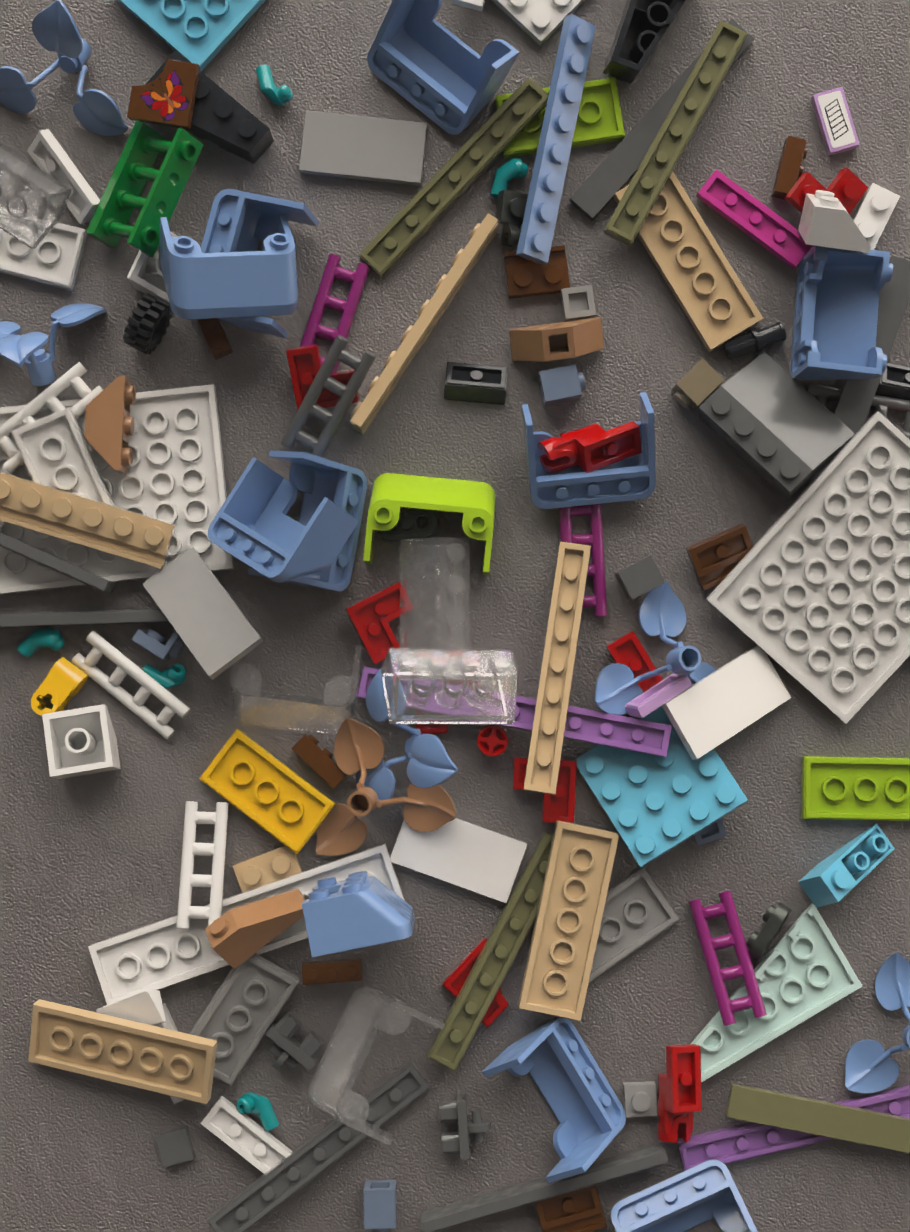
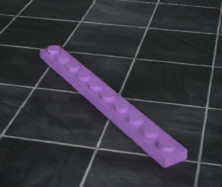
M364 666L358 698L366 700L368 687L380 669ZM395 672L405 692L406 708L532 732L537 699ZM568 706L564 738L666 758L672 725Z

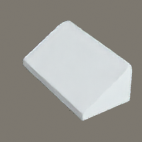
M144 990L96 1009L97 1013L152 1026L166 1022L161 994L158 990Z

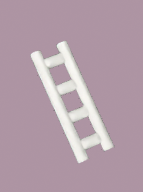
M80 362L0 426V447L10 458L3 466L10 474L24 464L19 449L8 437L12 434L11 431L18 429L22 425L25 426L34 422L33 416L46 405L53 413L65 409L57 396L70 385L82 398L71 408L76 420L86 413V405L103 391L99 385L91 391L81 379V376L87 370Z
M92 631L86 638V641L93 646L87 657L85 658L80 653H77L71 662L168 740L175 731L168 725V722L175 713L181 718L185 717L190 708L99 634ZM103 654L117 665L110 677L96 667ZM127 674L142 685L134 697L120 686V683ZM151 693L165 704V707L158 716L143 705Z
M186 801L177 928L189 929L190 919H208L209 926L214 920L221 917L229 803L216 802V812L197 811L198 802ZM196 824H215L214 843H195ZM194 855L213 856L211 875L193 874ZM192 887L211 888L209 907L191 906Z

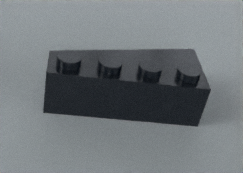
M627 0L603 73L631 84L686 0Z
M176 50L168 58L170 60L191 63ZM167 60L146 84L154 81L163 72ZM200 71L189 131L193 135L201 139L205 138L217 144L220 148L255 164L274 142L270 128Z

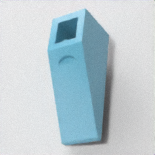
M877 823L873 824L818 863L798 883L816 908L837 903L895 848Z

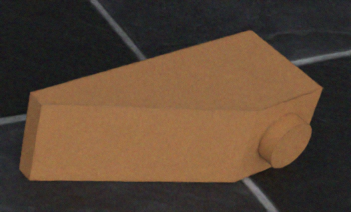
M295 889L230 909L205 928L213 950L235 969L304 916L302 902L305 901V898L299 889Z

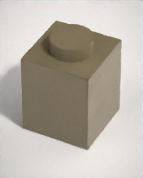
M702 358L673 387L672 390L676 393L674 398L682 407L686 409L690 407L694 411L721 385L724 379Z

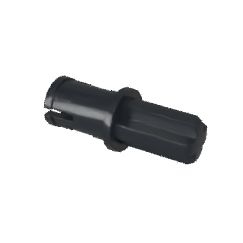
M777 322L774 325L757 331L751 329L749 334L725 342V354L728 359H734L753 351L759 353L764 347L785 341L786 332L781 322Z

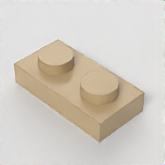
M285 845L232 866L242 893L303 872L296 853Z

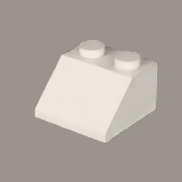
M816 190L815 195L806 193L798 229L806 245L870 253L871 246L839 199L834 197V193L824 190Z
M106 704L42 714L50 777L63 779L121 769L117 738Z

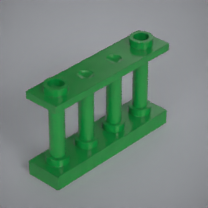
M136 121L86 233L106 246L115 249L121 237L129 238L128 244L153 258L159 246L160 217H167L169 223L204 144L182 128H178L172 142L165 141L162 135L147 124ZM158 153H165L166 156L160 170L152 169ZM146 180L154 182L147 198L139 197ZM133 209L141 210L135 225H126Z

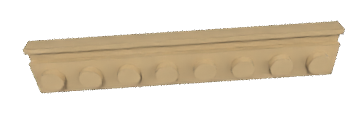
M488 213L482 223H477L469 236L470 241L464 249L461 248L452 262V268L437 283L435 288L437 291L431 300L427 299L418 313L419 318L414 325H410L401 339L403 342L397 351L394 350L386 360L384 365L386 368L380 377L376 376L367 391L369 393L364 401H360L354 408L350 421L355 430L362 434L365 433L489 246L498 229V219Z
M0 472L1 521L160 569L164 567V561L176 525Z

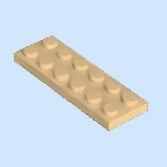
M672 172L637 236L708 352H711L761 322L763 317L676 175ZM628 186L614 194L618 204Z
M559 820L556 821L518 1002L520 1009L581 1021L619 833Z
M38 999L33 1004L28 1062L207 1104L211 1098L218 1041Z

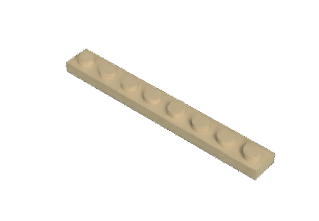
M560 542L524 783L525 791L556 795L591 546L567 542Z

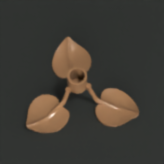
M345 719L335 739V760L338 767L345 774L352 775L361 771V776L356 784L357 790L348 797L347 805L337 803L316 830V854L338 856L358 849L367 838L368 826L357 817L367 815L376 807L380 808L385 805L406 803L403 808V818L409 827L419 832H431L456 818L455 805L450 795L440 785L430 788H419L412 783L408 786L407 797L379 800L377 793L372 788L365 787L364 783L367 777L366 769L377 767L383 760L385 754L384 742L374 729L354 719Z

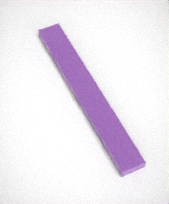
M910 1085L835 1102V1104L910 1118ZM749 1122L693 1135L688 1142L680 1138L677 1144L683 1170L686 1171L708 1160H719L724 1164L835 1138Z

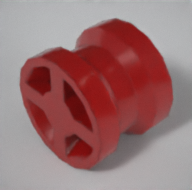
M487 725L479 731L477 745L485 755L498 756L506 750L508 737L501 727Z

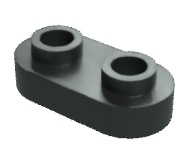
M400 509L396 531L377 532L382 539L389 542L430 537L435 533L438 520L433 510ZM419 518H426L428 520L426 528L421 529L416 525Z
M781 902L777 907L772 904L762 918L766 922L760 933L755 930L746 943L747 948L750 949L749 955L755 961L759 962L765 955L792 911L791 908Z

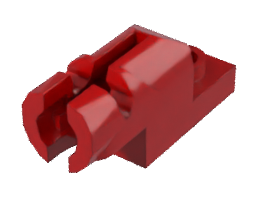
M634 421L607 431L594 423L575 431L560 434V438L551 437L538 442V448L546 453L539 456L540 463L549 473L553 471L560 472L577 465L586 473L642 453L640 428Z
M700 1045L666 1046L667 1073L658 1074L657 1113L660 1121L657 1122L658 1139L664 1142L678 1143V1138H683V1141L688 1142L691 1140L693 1132V1112L702 1111Z

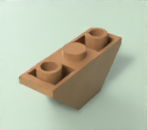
M601 317L509 329L513 361L545 362L575 358L604 348Z
M118 376L86 405L84 438L120 474H127V466L131 467L133 460L132 448H128L129 435L134 433V418L130 417V404H135L136 390L135 386H131L132 382L125 376Z

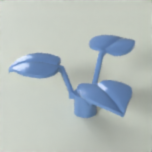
M56 0L36 15L32 22V30L38 42L45 49L57 51L58 59L28 83L19 69L11 66L0 67V103L16 113L31 112L36 106L37 99L30 88L35 87L60 66L67 73L79 72L76 97L80 101L76 102L73 106V112L78 121L86 129L98 135L116 136L125 133L129 127L125 124L118 106L110 96L96 89L86 90L83 94L85 73L88 71V67L84 64L90 58L92 50L90 45L81 38L79 30L61 0Z
M87 303L70 304L54 311L50 315L51 320L54 322L51 323L49 353L41 349L49 341L47 334L30 332L21 336L15 335L21 331L20 325L8 321L0 322V356L19 367L24 363L27 366L32 385H48L56 380L52 362L57 360L55 356L57 329L60 326L71 327L81 324L101 313H107V311L103 307Z
M668 581L650 590L642 600L638 610V621L642 631L648 636L660 635L662 642L674 647L667 655V665L634 678L632 670L624 664L614 663L602 669L596 681L594 701L596 706L605 713L615 715L628 714L624 707L626 706L625 704L643 693L637 683L667 671H672L676 674L684 673L683 675L688 676L692 685L716 671L710 664L701 662V654L696 647L691 645L683 646V642H676L667 638L679 635L686 625L684 606L671 589Z
M388 666L380 668L368 687L366 693L367 710L375 721L384 722L388 719L390 724L410 733L412 736L405 742V752L407 755L390 759L385 763L382 760L377 767L366 769L367 777L364 785L365 787L372 788L377 793L379 800L391 799L394 794L395 777L393 772L388 769L392 765L409 761L407 776L411 783L419 788L437 786L448 780L458 771L456 765L449 758L439 737L432 734L421 735L420 729H413L395 719V716H400L405 711L406 697L400 680ZM361 771L356 773V784L359 782Z
M899 953L892 954L883 962L876 975L874 987L876 998L883 1008L894 1011L902 1007V1011L909 1023L902 1032L903 1043L889 1048L887 1051L884 1050L879 1042L871 1039L860 1040L853 1044L845 1060V1086L850 1091L875 1093L890 1087L898 1078L900 1068L898 1063L889 1056L910 1048V1012L908 1010V1006L910 1007V962Z

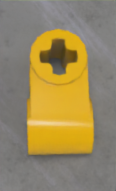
M64 657L60 658L31 698L33 711L40 716L42 714L63 711L70 700L86 683L88 675ZM44 697H52L51 703L53 708H44L46 705L43 701Z

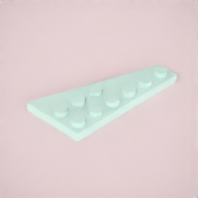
M813 903L807 907L754 969L767 1015L755 1018L752 1009L734 1013L736 1023L724 1026L720 1011H718L692 1041L691 1044L700 1045L701 1082L862 987L861 982ZM744 982L729 1000L748 996Z

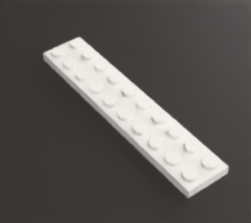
M385 843L259 888L222 899L221 916L230 909L295 889H299L305 900L309 899L308 893L313 892L312 888L314 886H318V880L336 877L337 882L344 881L346 878H349V874L367 871L368 876H375L404 901L405 899ZM176 915L88 946L107 1005L144 990H158L229 965L211 946L205 928L208 927V919H190L189 929L177 928ZM304 916L257 951L256 954L259 955L308 938Z

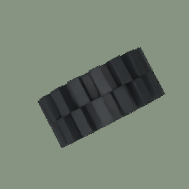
M147 293V295L145 294L142 297V300L138 301L137 308L134 307L132 317H129L127 321L129 324L125 327L124 332L126 333L123 335L125 344L150 355L157 348V344H160L162 341V336L166 334V328L170 325L171 321L169 319L173 313L170 303Z

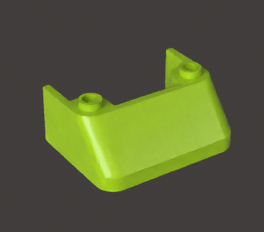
M384 473L378 476L373 484L369 504L363 561L367 565H372L375 531H389L393 529L399 521L400 507L463 513L462 528L464 533L470 539L485 541L482 576H488L496 501L494 489L489 484L478 481Z

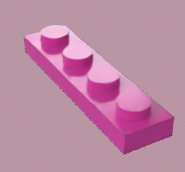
M717 169L696 195L698 199L793 270L812 246L806 245L795 227Z

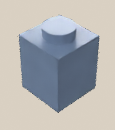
M576 364L539 371L538 382L544 407L580 400L582 396L581 391L586 390L583 372L577 373Z
M396 1180L365 1181L363 1190L364 1229H372V1232H389L391 1229H396Z

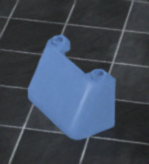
M813 246L802 258L798 268L790 367L793 379H877L885 372L887 356L883 354L880 347H876L879 292L886 282H890L893 274V264L889 263L890 252L870 250V253Z

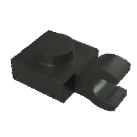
M508 190L499 191L496 218L498 219L497 223L504 224L501 246L511 248L514 245L518 246L521 232L520 227H522L528 198L527 194Z

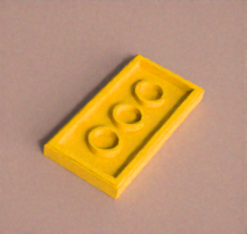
M239 729L235 730L199 778L296 854L300 853L336 805L331 799Z

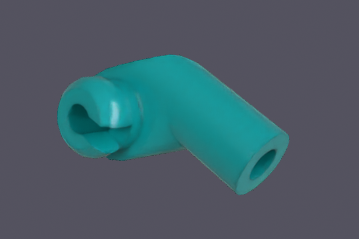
M264 64L256 68L261 93L277 106H284L286 102L292 100L293 94L287 85H282L279 88L275 85L270 66Z
M511 159L498 168L495 173L490 196L498 199L499 191L507 190L509 181L515 177L517 179L525 178L528 173L527 164L522 162L521 159Z
M37 629L17 649L23 656L29 658L39 647H50L53 651L60 650L65 643V639L55 629Z
M146 664L142 669L165 689L179 686L186 679V670L180 664H174L171 668L159 671L149 664Z
M248 1092L238 1099L236 1103L238 1111L241 1114L253 1113L259 1115L265 1131L274 1129L279 1125L272 1104L267 1097Z

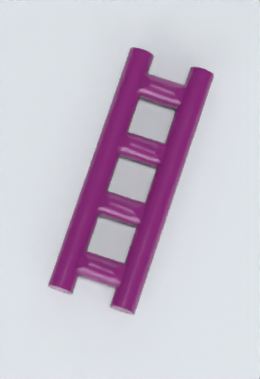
M329 254L300 347L313 345L316 336L335 341L337 335L348 338L370 266L358 263L356 272L338 267L341 257ZM334 278L352 283L347 301L329 296ZM325 307L343 312L337 330L320 325ZM321 357V362L323 363L325 358ZM338 360V362H337V364H336V366H335V368H334V370H333L332 373H336V372H337V369H338V366H339V363H340L339 360Z
M592 504L559 508L560 542L589 545L592 549V564L588 565L587 577H593L594 595L584 596L582 608L595 607V617L607 616L602 505ZM590 515L591 534L572 535L571 516Z
M731 890L719 893L721 903L703 907L701 899L688 902L724 1026L736 1023L734 1017L736 1012L752 1009L755 1018L767 1015ZM725 915L730 934L712 938L707 920ZM734 946L739 965L721 969L716 950ZM743 977L748 996L729 1000L725 982Z

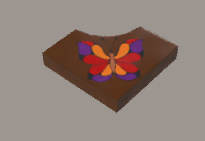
M167 59L163 72L154 81L146 85L132 86L127 118L134 121L190 130L200 66L195 63Z

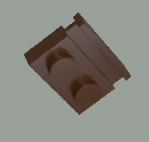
M565 245L551 247L548 263L538 264L516 255L517 251L504 252L509 299L561 293V289L570 288Z
M739 524L687 547L686 551L700 582V587L703 590H707L720 584L753 548V544L746 525Z
M596 1185L535 1202L543 1232H591L607 1227Z

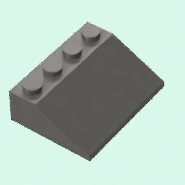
M765 352L722 384L699 407V418L788 501L855 435Z

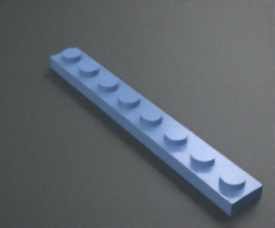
M573 14L564 17L516 255L538 264L548 263L596 28L595 25Z

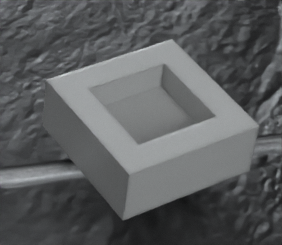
M592 285L561 289L565 321L596 317Z
M654 1081L623 1083L626 1118L657 1116L656 1084Z

